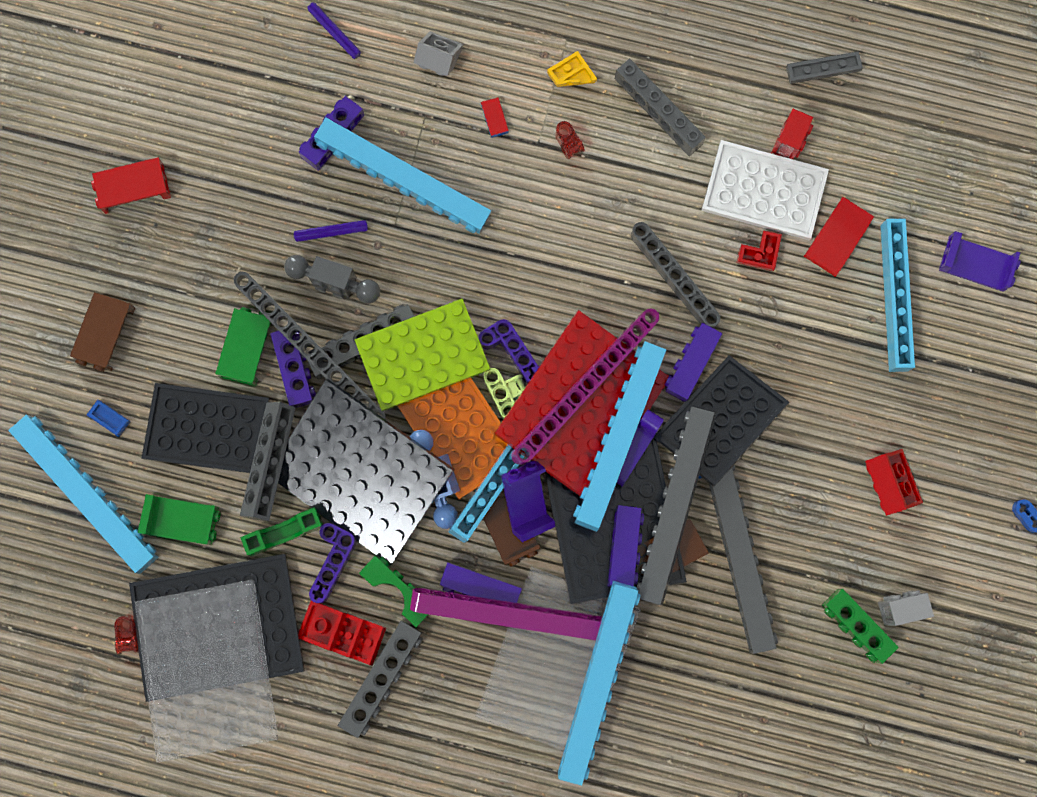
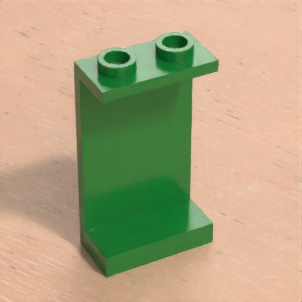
M241 307L240 310L234 308L215 373L218 377L252 386L257 385L258 378L255 377L269 326L270 324L273 325L261 312L256 314L252 313V310Z
M146 494L138 533L212 546V542L216 540L217 530H215L216 522L220 520L221 511H219V507L214 505L210 506Z

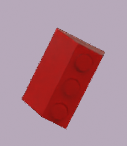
M903 449L865 461L867 472L871 475L874 483V490L879 496L881 509L885 512L886 516L923 503Z

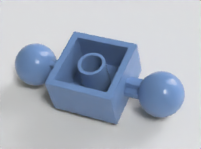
M416 430L410 435V438L430 451L432 449L433 437L429 432ZM448 454L439 457L452 467ZM454 471L434 500L437 508L434 511L433 519L435 524L442 529L451 528L458 518L456 508L448 504L445 497L460 491Z

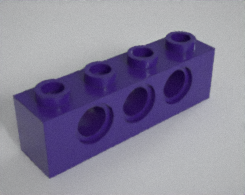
M344 96L342 100L340 99L336 102L334 110L325 117L352 132L365 115L363 108ZM341 116L346 117V119L343 121L338 120V118ZM318 127L312 131L309 140L303 142L299 148L301 159L317 171L323 167L333 154L329 149H315L317 143L314 136L319 129Z
M279 331L270 333L289 405L298 408L311 404L314 399L313 397L316 396L314 386H310L309 383L311 373L309 368H305L304 361H307V359L295 347L292 353H285L286 348L293 345ZM299 332L295 333L292 336V340L297 341L301 338ZM292 364H299L297 371H290ZM302 381L304 383L303 388L295 390V384Z

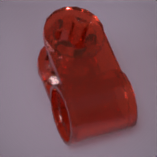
M567 121L558 123L555 137L564 156L570 159L572 155L584 152L583 143L572 125ZM565 129L568 131V134L562 135L559 131Z
M125 615L117 618L114 623L116 653L122 654V652L127 651L139 652L134 616ZM125 619L130 624L127 630L122 625Z

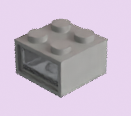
M920 590L903 592L902 597L901 595L883 597L884 601L878 602L883 623L887 626H897L934 617L928 593H920Z

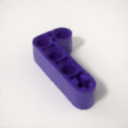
M502 319L480 332L479 341L481 347L485 350H490L501 343L528 384L531 378L529 369L531 368V372L534 375L539 366L512 324L508 320ZM501 326H506L509 331L502 334L498 329ZM484 336H490L493 340L491 343L486 344L482 339ZM510 342H517L519 347L514 350L510 349L508 345ZM525 357L529 360V363L521 365L518 362L519 359Z
M648 409L637 426L616 482L622 487L664 421L663 418Z
M331 523L322 525L319 531L321 538L333 544V547L309 592L311 601L315 603H324L328 600L357 543L351 533ZM329 527L334 529V535L331 538L325 536V530ZM345 536H350L352 539L348 547L342 544ZM340 553L343 558L342 562L335 564L333 557L335 554ZM327 571L333 573V579L330 582L324 580V574ZM321 582L324 585H328V589L324 587L321 591V593L324 595L323 598L316 599L317 595L315 594V592L320 591L323 587L319 585V583Z

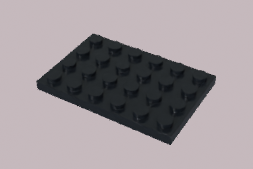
M729 355L663 425L654 438L675 454L676 449H680L681 441H679L680 433L686 428L687 423L684 422L686 412L690 411L691 407L715 412L716 418L700 472V476L715 487L789 405V401Z
M155 383L141 459L250 474L266 403L270 402V398Z

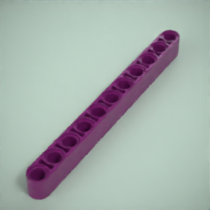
M650 308L641 313L516 446L511 454L514 463L522 465L530 461L659 321V313L655 309ZM645 315L650 318L651 323L646 320ZM633 328L639 332V336L634 334ZM621 341L626 344L627 349L621 346ZM609 355H612L614 357V362H611L609 360ZM596 368L601 369L602 376L597 374ZM584 381L589 383L590 389L584 387ZM571 395L577 397V403L571 400ZM558 408L564 411V417L558 414ZM545 422H549L552 425L551 431L545 428ZM532 436H536L539 439L538 445L532 442ZM519 450H523L526 453V459L520 458Z
M425 588L413 589L410 610L417 613L595 641L603 616Z

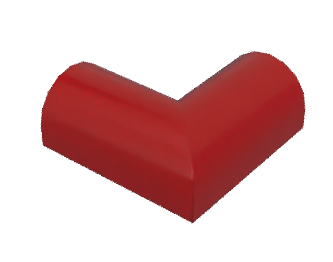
M763 230L760 247L741 244L736 263L775 271L782 234Z

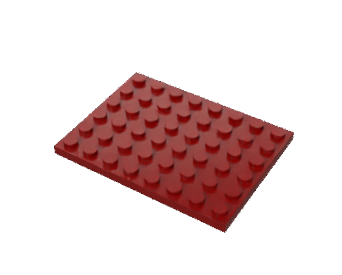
M578 310L498 426L494 435L515 449L617 338ZM621 341V346L627 349L626 344ZM634 350L626 356L530 460L540 463L545 467L547 473L579 496H581L584 487L588 488L590 481L587 480L591 469L595 470L597 463L594 460L597 452H602L604 445L601 442L604 434H609L611 429L608 426L612 415L616 416L617 409H614L618 398L622 399L624 392L621 389L625 380L629 381L631 376L628 374L631 364H635L637 361V357H634L636 353ZM612 355L608 356L611 362L615 361ZM596 368L597 374L602 376L601 369ZM660 369L641 419L647 409H651L669 377ZM584 381V387L590 389L589 383ZM571 395V400L577 403V397ZM558 408V414L564 417V411ZM545 422V428L551 431L552 425L549 422ZM532 436V442L538 445L539 439L536 436ZM519 450V453L526 457V453L523 450Z

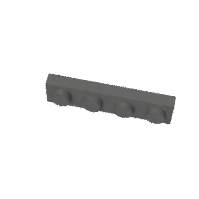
M859 51L790 63L786 66L790 84L860 72L863 69Z

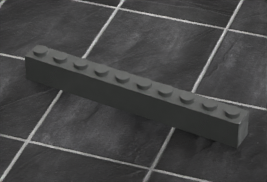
M691 407V410L686 412L684 420L687 423L686 428L680 433V449H676L674 454V460H676L675 467H671L668 479H671L669 487L666 486L663 493L665 502L663 506L660 505L658 517L660 519L658 525L655 524L652 536H655L653 544H649L647 549L649 558L648 562L644 563L641 574L644 575L642 583L639 582L637 585L638 593L642 600L663 606L715 422V412Z
M734 465L715 487L709 484L749 652L756 654L777 649L778 639L776 633L772 632L771 624H773L771 613L767 612L766 605H768L766 593L762 591L763 578L757 571L756 566H759L757 556L753 555L752 547H754L752 536L748 534L749 521L743 514L742 509L745 506L742 497L739 498L738 490H740L738 479L734 478Z

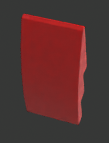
M842 197L804 257L836 277L874 216L845 197Z
M310 601L299 630V639L373 666L386 627L324 604Z

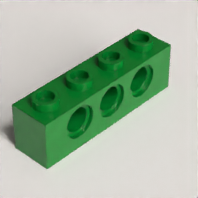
M837 589L822 604L825 608L824 613L839 623L837 626L845 634L848 632L853 638L851 641L858 648L862 647L867 652L865 655L872 663L883 664L899 648L844 589ZM843 607L848 610L846 618L841 616V609ZM857 622H860L862 625V630L859 633L855 630ZM872 636L876 639L874 647L869 645V639Z

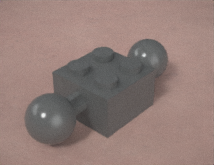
M292 255L285 261L284 270L290 278L301 279L307 276L315 290L319 292H331L334 297L339 299L344 297L350 298L351 292H354L357 298L366 304L375 302L380 296L379 285L370 279L363 280L360 283L356 282L357 277L351 267L316 256L313 266H309L307 260L300 255Z

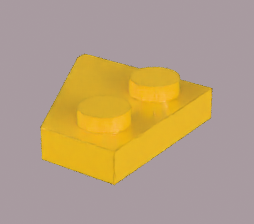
M578 51L547 69V74L556 87L597 82L596 76Z

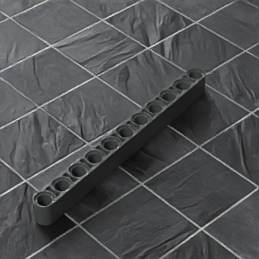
M242 271L234 276V284L239 291L325 379L332 381V376L340 373L342 375L341 380L333 383L344 391L348 387H354L355 393L352 396L360 402L368 401V408L387 420L383 411L248 273ZM242 279H248L247 285L240 286ZM261 292L262 295L259 299H253L254 293ZM268 306H275V310L272 313H266ZM282 319L288 320V324L285 327L279 326V322ZM295 333H301L302 336L299 340H292V336ZM314 346L315 351L312 354H306L307 347ZM321 360H328V365L325 368H320L319 362Z

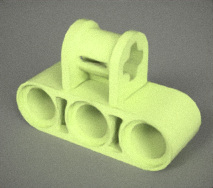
M490 368L489 371L484 373V382L502 419H504L506 416L504 410L513 406L514 400L518 399L525 385L521 374L504 381L501 373L496 368ZM490 374H495L498 379L495 382H490L487 380V377ZM498 391H504L506 397L498 399L495 394Z

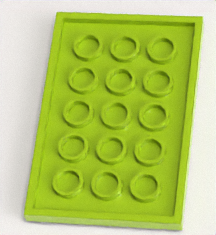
M463 299L354 339L382 411L490 370Z

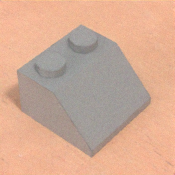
M429 32L418 42L414 63L422 69H430L438 75L448 76L453 71L464 44Z

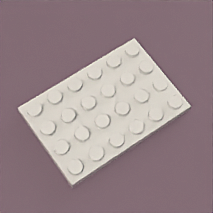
M721 140L701 211L810 241L829 169Z

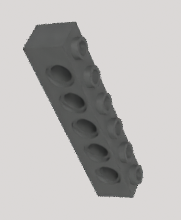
M630 58L616 70L614 79L689 157L703 145L706 138L703 133Z
M404 304L399 305L393 309V312L379 315L377 320L372 323L365 322L360 325V329L354 332L350 330L344 333L342 338L328 341L325 344L326 346L321 349L326 354H332V360L342 368L361 358L354 339L373 333L377 328L389 327L395 319H399L402 322L415 316L408 304L405 306ZM349 345V351L341 353L340 349L342 346ZM315 348L309 351L308 353L312 354L315 351ZM323 360L319 362L320 368H325L328 365V362ZM308 361L315 377L318 380L323 378V376Z
M282 402L266 403L240 516L260 521L270 520L296 407Z
M403 620L400 621L337 725L338 727L356 738H359L361 734L363 736L366 735L371 726L368 722L371 717L376 718L381 710V707H379L382 699L386 701L392 691L389 689L392 682L397 683L402 675V672H400L403 664L407 666L413 655L410 652L413 647L418 648L423 640L420 637L421 631ZM401 639H405L408 642V648L405 651L398 648V642ZM391 656L398 660L395 668L388 666L387 661ZM379 674H384L387 677L385 685H380L377 682ZM368 692L376 694L377 699L375 702L371 703L367 700ZM358 709L365 711L366 718L364 720H359L356 717Z

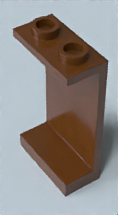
M94 292L70 357L75 359V363L85 367L87 364L93 365V369L104 372L105 369L112 371L113 367L108 364L127 314L133 315L135 307L130 303Z
M503 488L483 517V520L504 565L509 564L512 567L520 563V558L524 556L531 558L537 555V550L540 549V546L535 537L521 542L512 533Z
M688 519L679 546L683 566L709 554L691 519ZM654 538L644 543L647 546V548L649 544L653 543ZM639 545L637 553L643 556L646 553V548L643 545ZM649 555L640 558L639 563L648 562ZM677 557L672 573L680 569ZM641 564L638 568L640 574L642 571L643 564Z

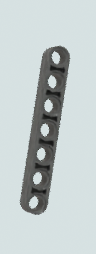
M644 222L636 223L631 232V238L699 324L704 323L715 329L720 322V315L650 227ZM642 230L645 235L639 236L635 231ZM647 245H655L656 250H649ZM659 259H666L668 264H660ZM671 273H677L680 279H673ZM682 288H689L691 290V294H685L682 291ZM700 302L703 305V309H697L694 303ZM706 317L714 318L715 323L709 324L706 321Z

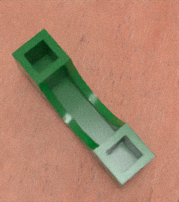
M314 507L282 523L254 531L240 538L246 555L252 557L319 530L324 524L317 508Z
M374 556L359 574L373 587L381 584L396 586L404 597L402 615L415 627H418L429 614L410 610L412 591L416 587L411 583L407 585L402 580L404 576L396 569L393 572L388 567L389 562L383 557L378 558Z

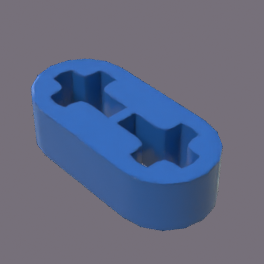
M1028 500L1016 501L1012 506L1014 515L1026 530L1031 533H1037V527H1032L1033 521L1037 520L1036 508ZM1020 505L1026 506V508L1024 509L1025 512L1019 511L1021 509Z

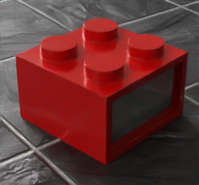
M793 108L781 129L771 154L789 159L798 158L814 126L811 124L813 117Z

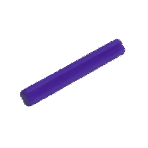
M315 2L308 5V11L353 59L359 57L361 54L360 50Z
M366 220L297 230L294 231V239L296 242L363 232L368 230V224Z

